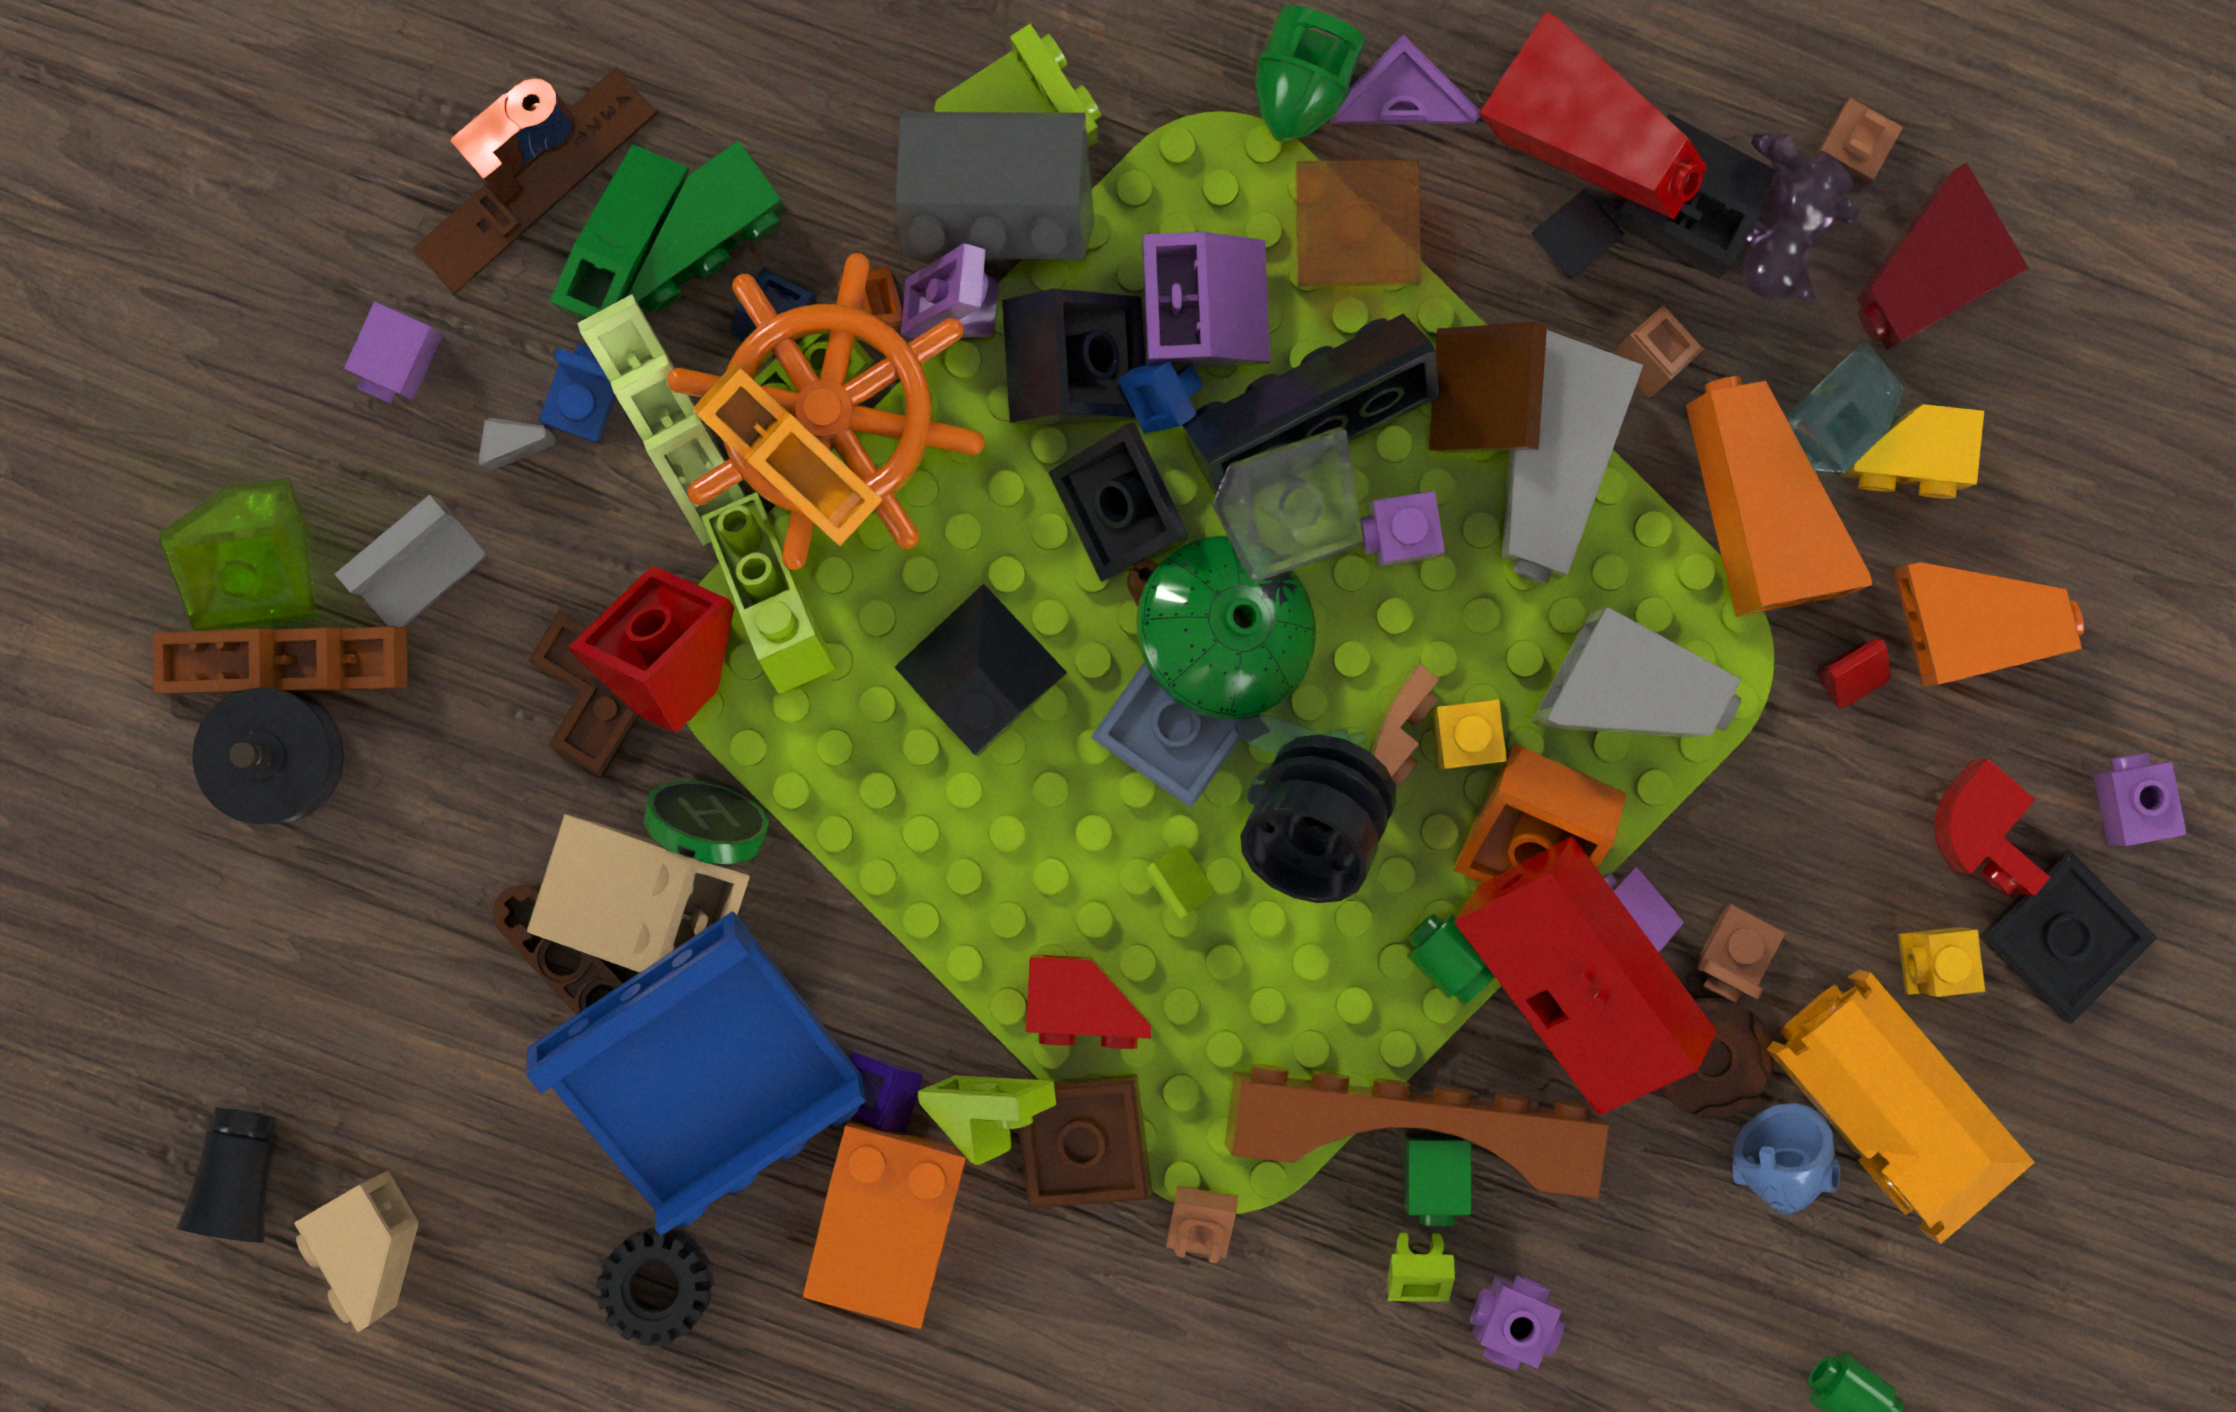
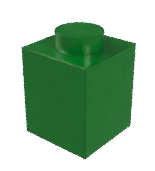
M1404 1134V1208L1409 1215H1419L1420 1225L1451 1226L1456 1224V1215H1471L1470 1141L1452 1134Z

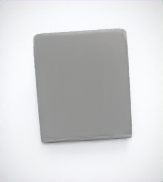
M489 418V420L484 421L479 465L488 470L503 467L555 445L556 435L543 425Z

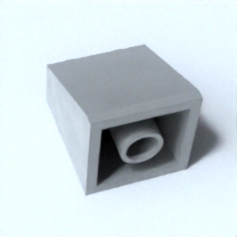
M1605 607L1588 614L1531 722L1542 728L1684 738L1709 736L1713 734L1716 727L1724 731L1736 714L1741 703V697L1734 693L1742 679L1611 608Z

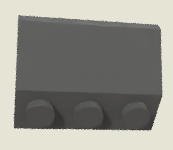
M902 112L899 125L895 208L902 257L940 258L965 243L986 249V259L1084 260L1094 225L1085 113Z

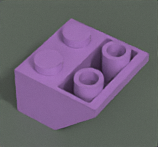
M1210 232L1143 234L1142 253L1147 365L1170 360L1174 368H1183L1188 364H1193L1194 367L1270 364L1265 240Z

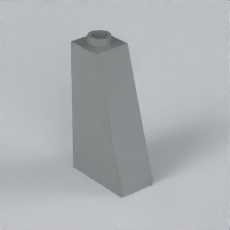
M1547 330L1539 450L1508 451L1502 558L1515 563L1512 572L1542 584H1548L1550 576L1560 579L1568 575L1643 367L1640 363Z

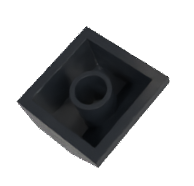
M1053 288L1002 300L1010 423L1066 425L1137 420L1117 379L1133 368L1146 365L1140 296Z

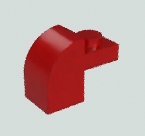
M1990 759L1972 760L1943 794L1934 820L1937 847L1944 861L1955 873L1972 874L1980 864H1983L1985 867L1980 872V875L2002 894L2009 897L2014 891L2018 895L2035 896L2051 877L2004 838V836L2036 799Z

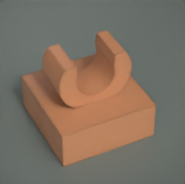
M1849 98L1842 106L1816 156L1869 184L1875 179L1903 127L1856 100Z
M1177 1185L1166 1248L1174 1249L1176 1256L1183 1258L1186 1251L1209 1255V1262L1215 1264L1220 1260V1257L1226 1258L1237 1212L1238 1196Z

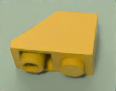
M1922 404L1908 411L1842 464L1840 477L1859 479L1858 489L1894 492L1896 483L1919 486L1918 495L1941 499L1956 498L1957 490H1963L1977 484L1984 411Z

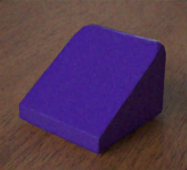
M852 1052L850 1060L861 1073L866 1102L860 1105L852 1118L883 1130L905 1131L920 1089L922 1074L858 1052Z

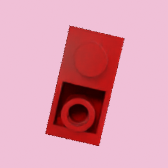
M1031 954L1029 961L1026 1032L1039 1033V1044L1073 1046L1076 1044V1035L1101 1036V1047L1137 1049L1138 1038L1151 1039V1022L1093 957Z

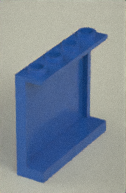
M734 911L527 1047L526 1076L541 1094L549 1088H553L654 1209L655 1230L660 1236L677 1225L683 1227L693 1223L705 1212L709 1204L727 1192L736 1193L743 1190L753 1182L759 1171L779 1158L786 1160L795 1156L806 1146L809 1138L829 1125L838 1126L845 1123L854 1116L860 1105L866 1102L860 1071Z

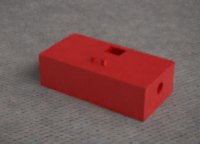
M1573 836L1476 887L1454 923L1599 1116L1698 1071L1717 1030Z

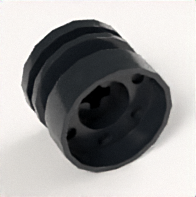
M1321 734L1297 737L1281 746L1268 771V775L1261 787V793L1253 805L1240 834L1241 852L1251 870L1271 888L1292 898L1314 903L1342 901L1357 893L1368 875L1378 850V842L1387 828L1388 820L1396 805V785L1385 765L1368 750L1346 739Z

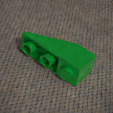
M739 140L688 175L627 295L633 294L643 313L650 310L652 314H657L665 310L681 297L682 292L679 288L698 274L702 279L716 274L732 260L729 254L730 251L747 239L752 244L760 242L776 231L782 222L778 217L787 212V209Z
M631 145L571 250L550 299V302L562 313L582 321L627 297L680 193L689 168L636 145Z

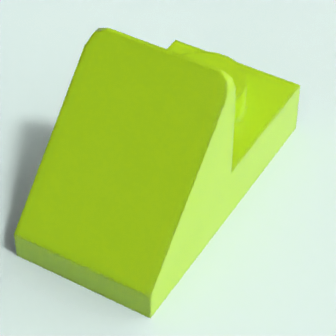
M954 1075L918 1091L919 1104L974 1165H981L1008 1152L1011 1149L1010 1129L1032 1124L1034 1115L1056 1105L1054 1081Z

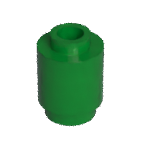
M1432 913L1407 937L1414 945L1408 952L1407 957L1447 998L1455 996L1462 1005H1465L1484 990L1495 976L1454 923L1456 917L1450 913L1440 920L1435 913Z
M1846 1352L1840 1353L1833 1358L1831 1356L1822 1358L1809 1376L1808 1386L1812 1388L1810 1402L1823 1412H1903L1904 1402L1896 1396L1895 1387Z

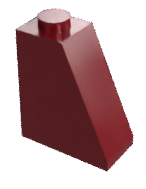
M1967 162L1940 180L1856 298L1862 307L1858 311V316L1864 330L1873 341L1878 342L1881 340L1886 350L2029 269Z

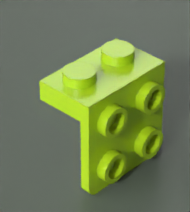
M1031 24L1010 36L1011 52L938 98L935 103V112L1085 113L1088 148L1098 142V126L1095 120L1102 116L1098 106L1083 85L1076 89L1072 88L1061 69L1068 66L1061 49L1050 34L1040 39Z

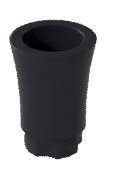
M215 1108L212 1121L213 1131H206L200 1163L190 1196L176 1227L177 1229L222 1239L264 1242L265 1203L270 1165L275 1142L270 1141V1139H272L275 1129L276 1117L237 1109Z

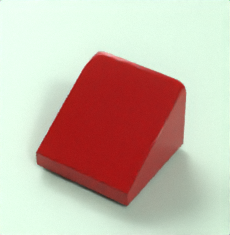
M1878 638L1863 641L1818 668L1819 672L1816 674L1838 708L1849 706L1889 681L1891 673L1888 648L1883 639L1878 640Z

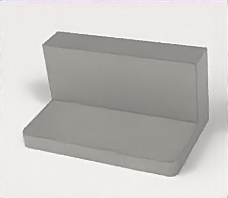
M429 494L337 571L335 575L350 593L362 596L387 626L404 627L486 558V552L441 499Z

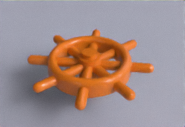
M853 253L845 261L836 304L805 305L777 314L754 277L749 274L738 275L732 283L733 292L757 328L737 349L726 371L735 364L755 380L761 367L774 354L798 392L758 385L829 450L831 444L834 446L845 465L882 499V502L874 510L897 545L903 549L915 547L919 541V532L895 494L915 473L922 461L927 446L975 455L982 451L985 444L983 435L976 430L933 421L931 392L921 366L924 362L959 341L964 333L963 324L956 318H947L907 343L887 323L861 310L870 268L868 258L861 253ZM830 333L819 379L795 340L813 334ZM854 338L872 346L885 357L845 384ZM675 368L669 372L667 384L674 392L702 398L722 376L685 368ZM900 379L905 394L906 415L859 406L862 402ZM853 430L894 438L900 441L889 460L878 470ZM723 440L729 459L689 485L687 490L689 500L696 505H704L744 479L766 500L791 512L782 551V562L785 567L791 570L802 568L806 563L814 522Z

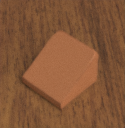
M1662 305L1610 353L1643 365L1636 388L1645 397L1650 398L1704 349L1674 315Z

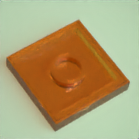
M1419 160L1296 161L1297 287L1419 285L1421 282Z

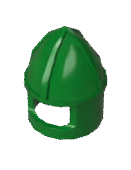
M1283 5L1281 7L1263 53H1260L1257 60L1255 79L1261 117L1276 141L1284 142L1308 136L1334 117L1350 92L1349 83L1366 41L1364 35L1356 28L1336 17L1311 8L1296 5ZM1309 28H1318L1340 39L1323 35Z

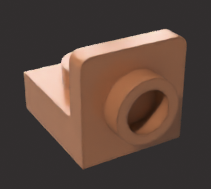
M1726 904L1693 968L1708 976L1703 985L1705 988L1725 999L1737 1003L1741 994L1746 997L1758 1000L1763 991V988L1758 985L1786 933L1732 904Z

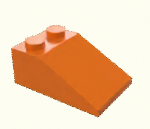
M851 1118L845 1125L802 1298L921 1329L967 1159L958 1147L904 1132L879 1129Z

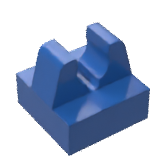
M1166 360L1133 368L1117 379L1144 434L1180 427L1197 415L1189 398L1201 389L1203 384L1193 364H1188L1176 372L1171 361Z

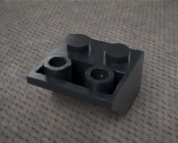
M1668 114L1666 118L1690 139L1708 167L1703 174L1698 192L1692 199L1684 203L1674 220L1627 198H1623L1613 220L1620 228L1719 279L1733 266L1762 211L1777 170Z

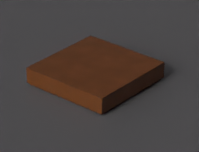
M1536 322L1437 328L1436 359L1439 398L1432 401L1430 451L1456 453L1539 450L1547 325Z
M1138 1075L1054 1081L1056 1105L1034 1115L1032 1124L1018 1128L1029 1209L1149 1200L1153 1192Z

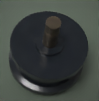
M250 688L224 698L209 711L196 733L192 759L199 787L210 803L220 812L245 823L282 824L303 819L326 803L339 783L344 764V750L341 735L335 722L317 702L292 691L272 688Z

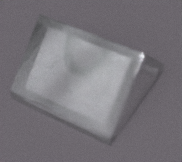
M1341 427L1231 463L1212 504L1249 579L1253 582H1258L1363 545L1347 432Z

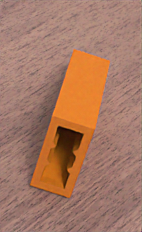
M1731 376L1705 384L1706 393L1688 403L1686 409L1736 617L1845 597L1872 586L1870 572L1767 382L1761 381L1743 385L1741 376Z

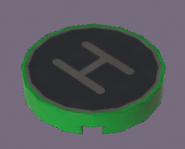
M680 780L662 784L650 792L643 823L649 835L671 852L678 853L680 846L694 850V859L700 860V862L708 864H734L752 859L758 854L760 845L763 846L769 820L759 805L737 791L704 781Z

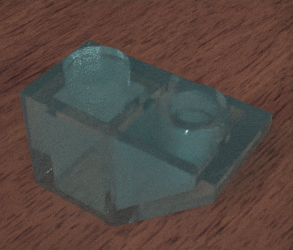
M1862 342L1785 417L1814 470L1845 473L1889 431L1905 387L1870 344Z

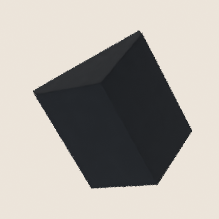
M1134 422L1124 425L1048 472L1101 582L1133 568L1134 564L1142 560H1149L1187 542L1189 534Z

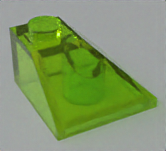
M290 478L229 485L160 532L158 541L193 631H210L315 617L316 607L306 524Z

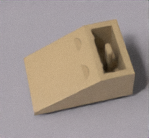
M564 813L526 931L631 970L642 972L730 912L734 911L738 915L750 875L739 865L700 862V860L694 859L695 852L679 848L678 853L671 852L656 840Z

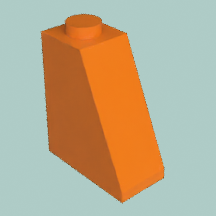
M1922 562L1893 569L1923 687L1940 685L2082 649L2079 636L2084 634L2083 616L2076 601L2069 600L2067 589Z

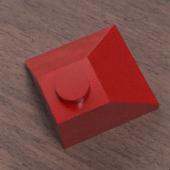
M652 565L568 647L583 665L637 715L676 734L718 691L734 606L730 599Z

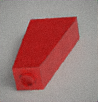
M1549 12L1544 13L1479 112L1500 142L1673 220L1684 203L1692 199L1698 192L1703 174L1708 168L1690 139L1557 16Z

